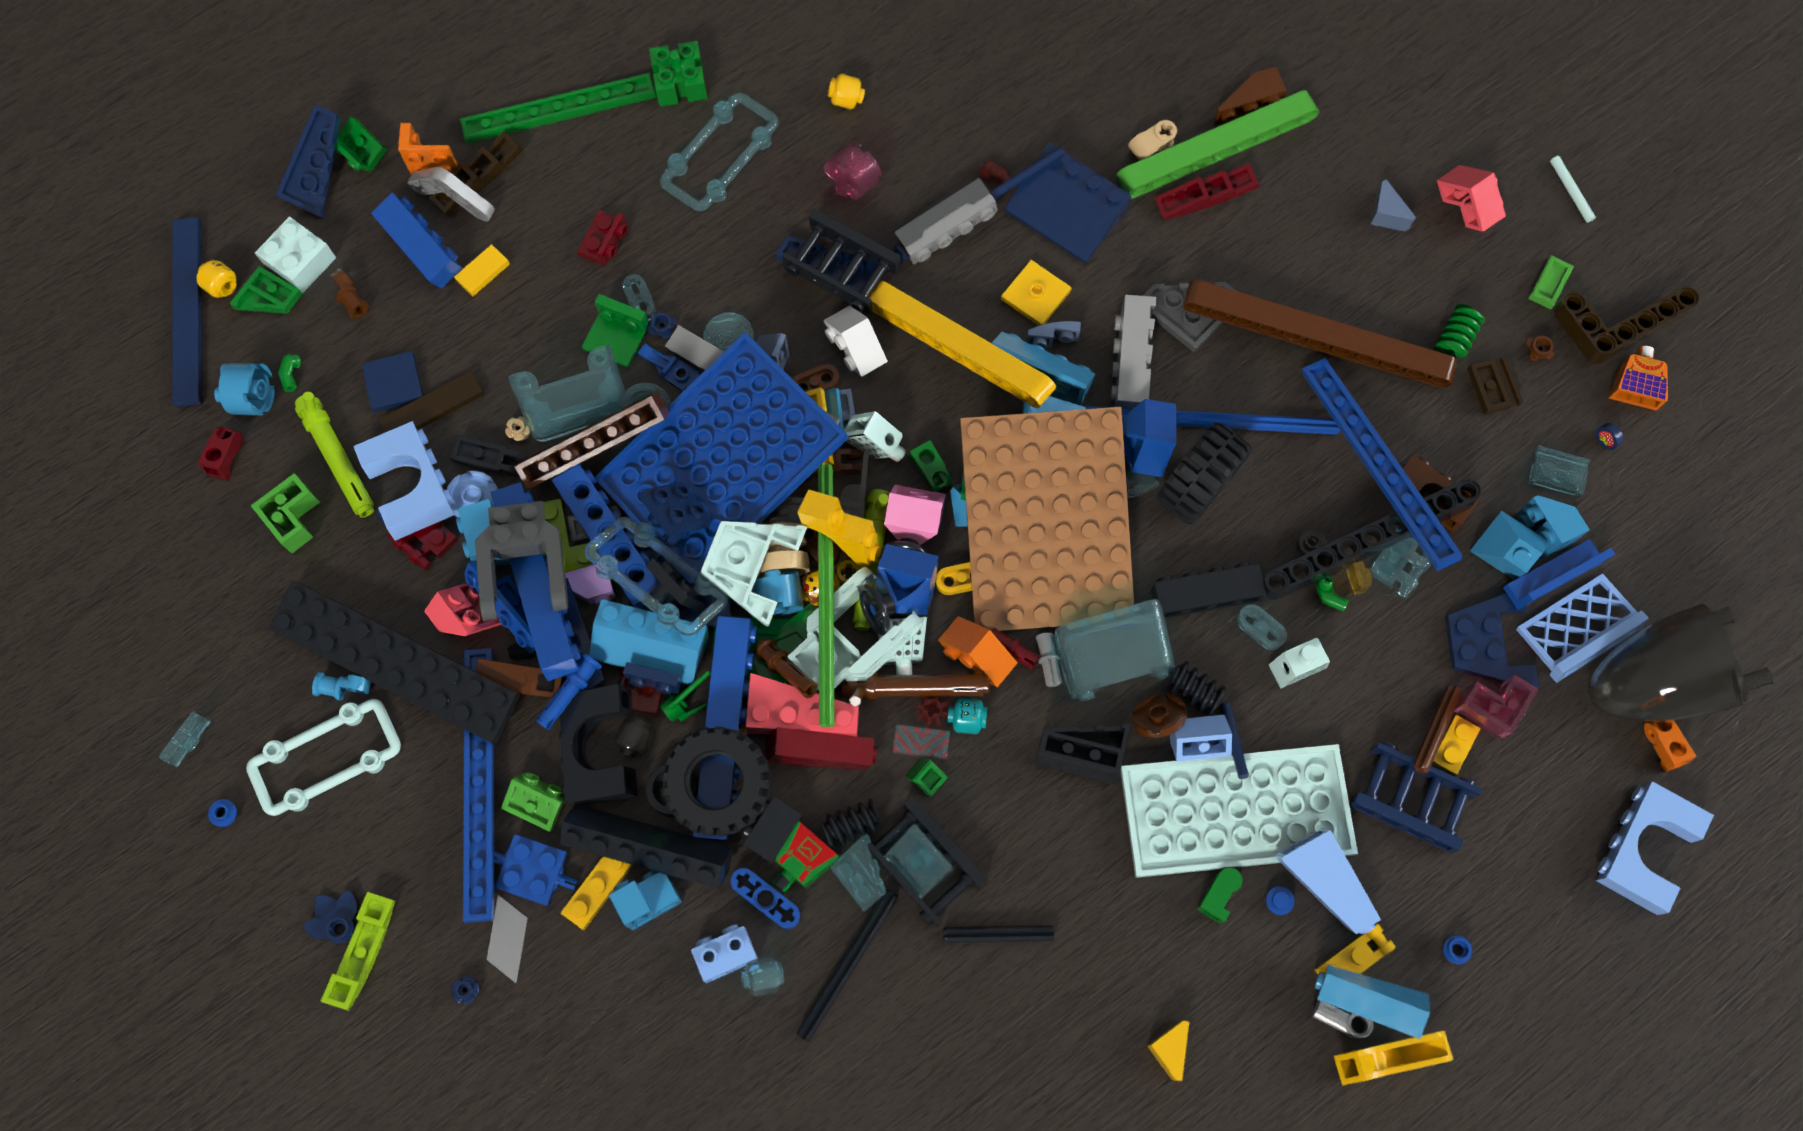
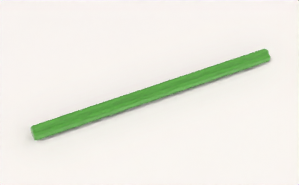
M821 464L818 467V492L833 496L832 465ZM818 532L820 727L829 728L834 726L833 540Z

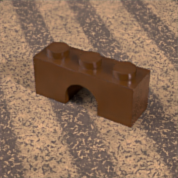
M1414 455L1402 468L1418 492L1434 494L1455 484L1449 476L1437 472L1430 467L1426 460L1417 458ZM1460 491L1464 497L1472 498L1469 492ZM1477 499L1470 509L1441 522V524L1455 532L1464 523L1479 500ZM1438 502L1439 508L1448 509L1445 503Z

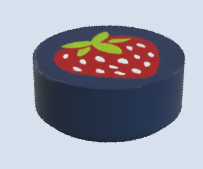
M1605 423L1596 430L1598 442L1606 449L1613 450L1623 443L1621 430L1612 423Z

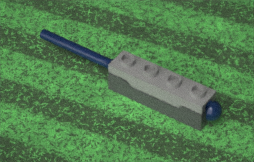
M1060 146L988 191L980 178L976 179L895 231L899 244L897 243L894 246L893 252L901 255V261L910 259L913 265L927 260L931 253L937 249L949 246L954 238L969 233L979 222L991 219L995 212H997L996 200L998 197L1065 156L1063 148Z

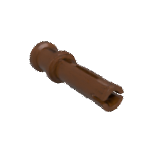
M765 638L757 644L754 651L757 659L765 661L770 671L781 674L805 698H810L816 694L818 685L788 659L787 656L789 654L785 650H780L773 639Z

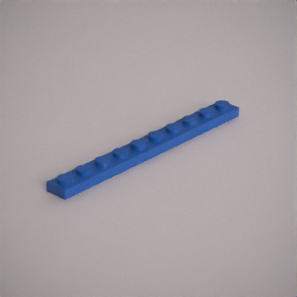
M1326 358L1302 368V375L1435 570H1441L1462 560V553Z
M492 648L464 650V666L476 671L478 658L494 660V651ZM464 729L463 922L494 921V744Z

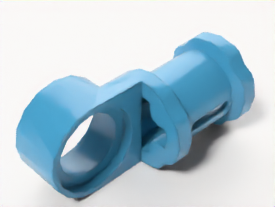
M318 672L313 680L312 694L314 696H320L321 694L334 696L336 700L341 701L347 691L369 694L372 682L360 676L347 675V677L340 676L339 678L325 676V673Z

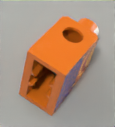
M1640 346L1637 355L1630 354L1620 365L1608 398L1657 411L1668 401L1667 364L1653 359L1654 348Z

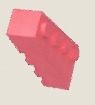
M750 674L746 718L748 734L768 735L774 729L780 727L858 736V706L834 699V726L829 728L820 727L819 694L805 698L791 685L756 674Z

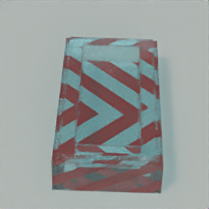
M896 725L893 753L947 760L950 731Z

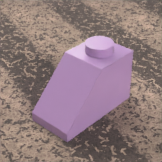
M605 562L565 573V578L568 577L574 596L591 605L596 604V606H599L601 599L611 601V599L617 598L611 572Z

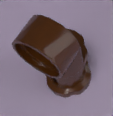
M340 268L331 275L341 288L337 292L335 299L339 304H343L346 307L350 318H360L367 313L369 304L367 301L361 300L357 295L354 283Z

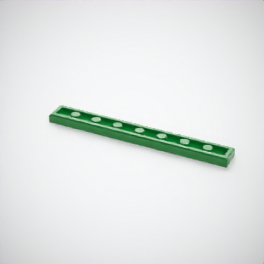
M646 73L460 118L464 140L468 144L497 137L503 131L509 134L656 98L651 75Z

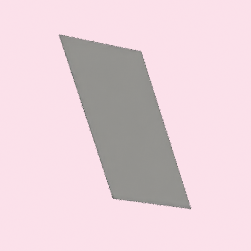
M498 895L487 960L517 983L528 918Z

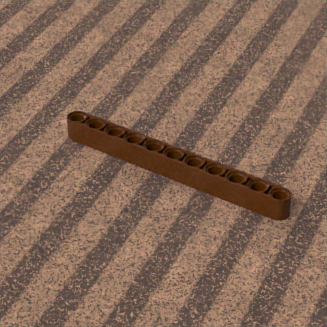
M1192 280L1189 282L1183 308L1191 313L1436 387L1447 388L1452 385L1457 360L1450 355L1205 281Z

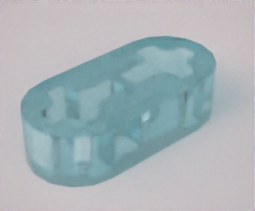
M635 274L627 276L622 286L629 305L641 310L639 302L643 301L648 310L645 312L648 321L651 320L653 314L656 313V308L644 279ZM632 284L638 286L639 294L635 295L634 290L631 288Z

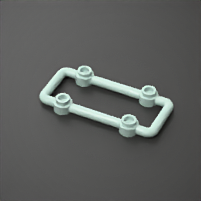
M370 699L359 705L349 702L340 708L338 715L284 742L277 740L269 741L264 746L262 753L248 761L246 770L261 807L266 814L276 816L289 809L299 812L307 807L309 799L365 771L369 773L381 771L385 761L399 753L401 743L381 701ZM371 710L375 711L390 747L380 752L368 750L362 754L360 762L305 790L299 788L290 789L284 795L283 801L273 805L258 770L260 765L268 761L274 764L281 763L287 758L288 751L343 724L355 726L362 721L365 713Z

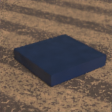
M412 351L362 363L370 406L374 413L409 404L423 396L415 355Z

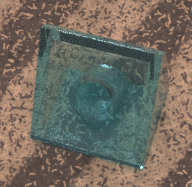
M916 824L911 826L884 856L921 899L954 870L953 866Z

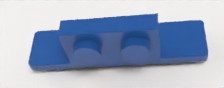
M472 560L467 564L464 576L467 584L471 588H475L479 593L477 564ZM507 575L496 581L498 602H495L496 614L500 623L513 633L517 643L529 653L535 651L526 615L522 608L523 605L518 587Z

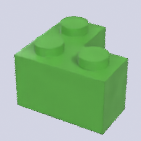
M295 473L251 505L281 545L289 552L294 553L313 538L298 518L320 502Z

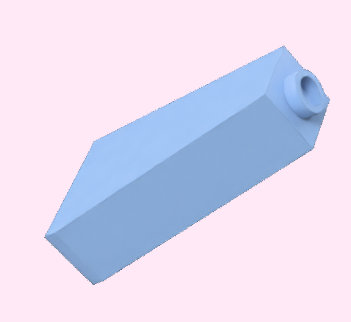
M1321 828L1275 854L1277 860L1348 930L1356 934H1365L1375 928L1374 924L1381 920L1331 830Z

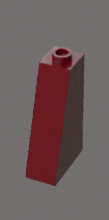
M777 727L765 738L764 757L767 759L768 764L866 770L872 766V763H875L877 748L873 747V738Z

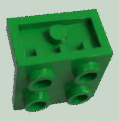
M599 294L594 302L599 314L582 345V349L621 366L629 367L649 326L646 313Z

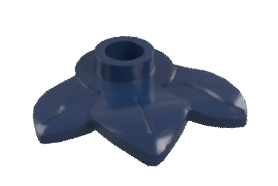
M346 890L341 894L338 901L329 896L317 895L314 905L316 918L304 924L306 932L315 939L328 938L336 944H342L350 940L355 930L353 919L358 911V904L353 893ZM343 924L345 931L338 935L337 928Z

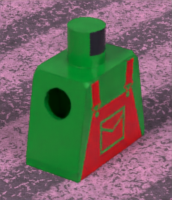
M799 821L775 858V862L783 870L772 882L783 892H786L795 881L804 888H807L840 860L839 855Z

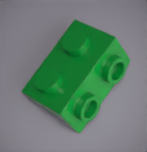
M353 117L348 119L339 132L335 152L348 159L347 163L357 171L362 169L369 172L374 170L388 150L362 123Z

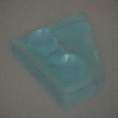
M867 834L862 836L830 867L864 912L886 894L883 880L879 876L877 860L872 859L868 848L871 840Z

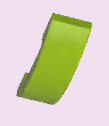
M367 892L356 917L359 922L336 975L332 974L321 1002L347 1011L350 1010L375 963L391 919L394 900Z

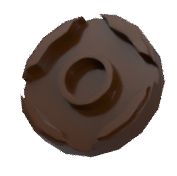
M1165 694V697H1158V695L1149 696L1141 700L1134 707L1132 717L1134 728L1139 734L1146 737L1160 738L1169 736L1177 732L1185 724L1187 719L1185 704L1179 697L1171 694Z

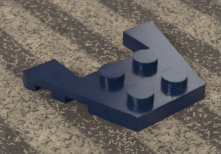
M1507 593L1446 616L1445 621L1452 670L1485 679L1499 680L1503 684L1517 685L1529 691H1537L1539 689L1536 665L1508 666L1500 616V614L1525 613L1528 611L1527 605L1517 610Z

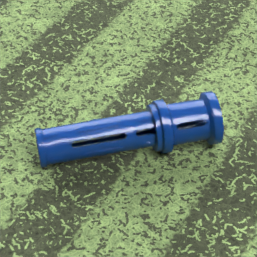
M584 652L580 654L581 659L578 661L579 671L565 676L567 679L535 719L537 723L548 731L579 690H583L588 686L587 681L597 669L600 670L602 668V665Z

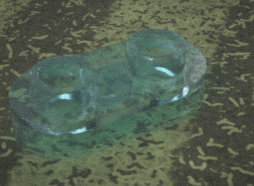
M1250 604L1244 606L1237 616L1239 627L1261 646L1268 650H1276L1285 643L1287 639L1286 629L1262 608ZM1246 617H1252L1255 623H1248ZM1267 634H1273L1276 640L1270 641Z

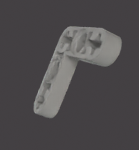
M434 167L415 171L407 181V185L421 195L444 192L472 215L483 221L488 222L495 211V208L489 202L443 168Z

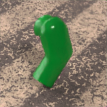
M1327 576L1317 581L1316 590L1320 601L1325 605L1344 612L1349 600L1335 594L1332 585L1334 583L1333 579Z

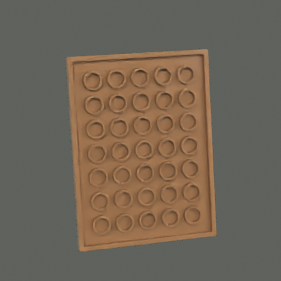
M1121 407L960 418L974 623L990 631L994 628L1004 631L1134 621L1135 610Z

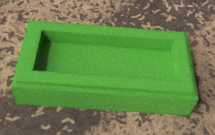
M1551 255L1528 299L1551 310L1574 266Z

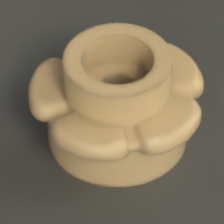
M521 416L511 418L506 424V435L515 441L525 440L531 432L528 420Z

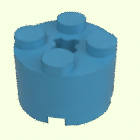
M224 363L221 365L219 387L215 389L214 396L217 402H221L227 413L232 415L261 416L264 415L263 412H268L271 409L275 388L274 385L269 383L268 377H272V373L265 364Z
M772 570L765 572L764 578L757 576L751 592L778 602L774 614L782 613L783 616L804 609L799 571H789L781 575V570Z

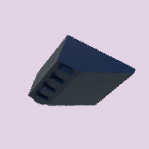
M1049 143L1035 162L1056 150L1057 147ZM1065 153V156L1022 182L1007 204L1005 211L1086 264L1128 211L1132 195Z

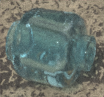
M771 956L757 958L746 964V971L741 972L743 988H749L750 993L754 997L777 993L780 985L784 984L781 962H776Z

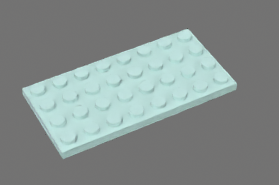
M1339 744L1246 753L1244 758L1249 777L1246 779L1238 778L1232 755L1218 758L1121 766V779L1135 878L1280 863L1275 854L1321 828L1331 830L1345 856L1357 855L1358 851Z

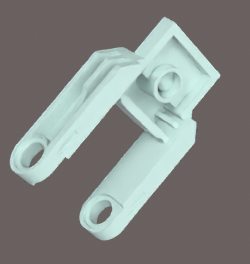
M867 567L858 570L834 593V622L859 599V591L863 584L873 585L877 576ZM819 607L807 618V639L787 656L794 665L818 685V690ZM912 612L898 626L894 625L863 656L834 627V688L844 679L846 681H866L920 630L924 621L915 612Z

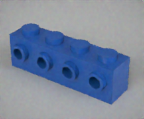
M392 192L371 214L427 280L442 289L462 269L461 265L456 261L459 257L451 248L443 246L442 242L444 239L435 230L430 231L427 227L429 222L420 213L416 214L412 210L415 206L407 197L403 196L400 198Z

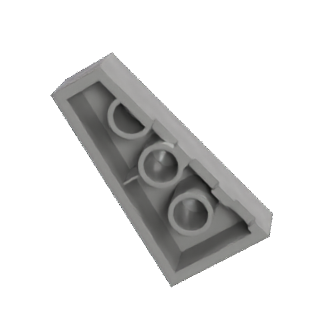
M1125 295L1120 315H1115L1114 330H1118V338H1114L1113 353L1117 354V362L1112 364V377H1116V385H1112L1110 400L1115 401V407L1135 408L1144 399H1149L1151 368H1148V365L1151 364L1153 345H1149V342L1152 340L1155 319H1151L1154 307H1156V297Z

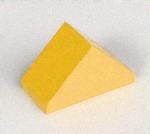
M1188 1021L1178 1022L1148 1045L1150 1051L1171 1080L1182 1081L1189 1027Z

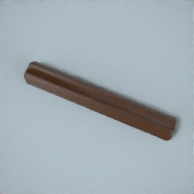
M1449 685L1444 691L1413 763L1414 770L1417 773L1426 774L1430 770L1462 695L1458 686Z

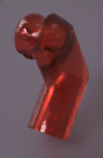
M986 161L980 167V173L985 178L993 175L1000 184L1010 179L1006 168L993 161Z

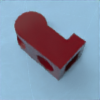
M221 426L214 430L197 462L206 475L224 480L229 479L232 472L230 466L242 445V433Z

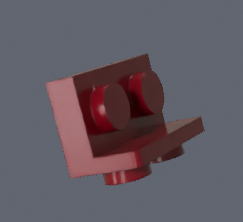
M599 210L577 250L578 255L606 266L609 259L614 258L620 238H624L627 233L628 225L624 214L619 212L617 216H613Z

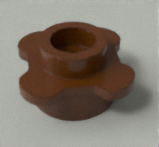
M1538 336L1535 339L1531 337L1526 341V346L1529 347L1530 360L1536 362L1539 359L1551 360L1554 357V352L1552 351L1553 342L1549 337Z

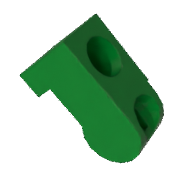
M931 440L910 451L908 458L913 466L917 468L930 491L939 492L953 484L950 474Z
M1225 868L1220 871L1206 891L1197 910L1219 924L1224 923L1231 913L1224 909L1232 893L1237 891L1243 882L1240 872L1234 868Z

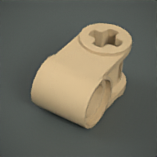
M1162 120L1145 132L1135 136L1130 141L1128 147L1139 161L1171 148L1174 144L1177 127L1172 121Z

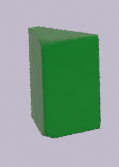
M921 757L906 774V778L929 798L948 778L926 757Z

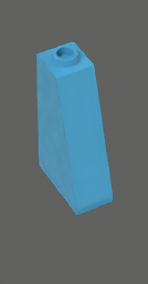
M1331 965L1327 966L1325 973L1319 972L1314 988L1319 990L1318 1000L1418 1039H1421L1430 1015L1428 994Z

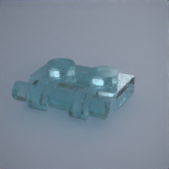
M1409 537L1382 550L1367 573L1388 587H1391L1395 580L1399 581L1401 587L1397 593L1406 598L1410 591L1416 589L1419 584L1418 579L1423 572H1427L1431 563L1424 552L1422 555L1415 552L1419 545L1416 540ZM1408 561L1414 566L1409 574L1403 571Z

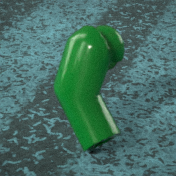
M286 354L282 358L278 370V376L285 392H292L297 389L292 375L293 368H299L301 364V358L297 354Z

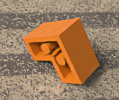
M959 616L938 639L945 648L943 652L948 658L953 661L959 659L966 667L974 670L975 673L973 675L984 674L985 677H989L990 684L996 687L1002 683L1018 663L989 629Z

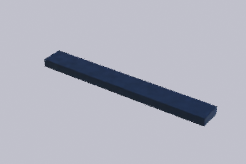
M198 217L172 220V404L175 407L202 404L201 287L197 283V273L201 266V221Z

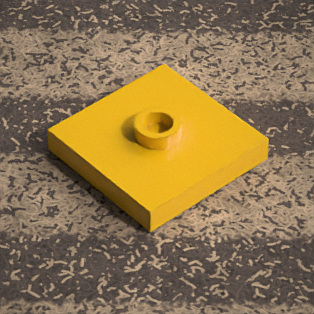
M1030 260L1003 293L1001 300L1040 326L1047 322L1071 292L1072 287Z

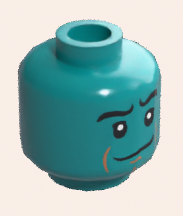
M960 697L955 701V706H949L948 722L953 723V730L955 732L976 735L980 733L981 728H986L987 707H983L981 700Z

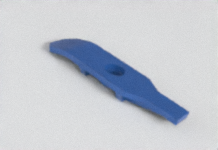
M644 344L638 351V355L656 366L661 378L682 392L699 377L698 375L702 374L678 357L663 355L647 344ZM679 371L686 372L683 378L677 377Z

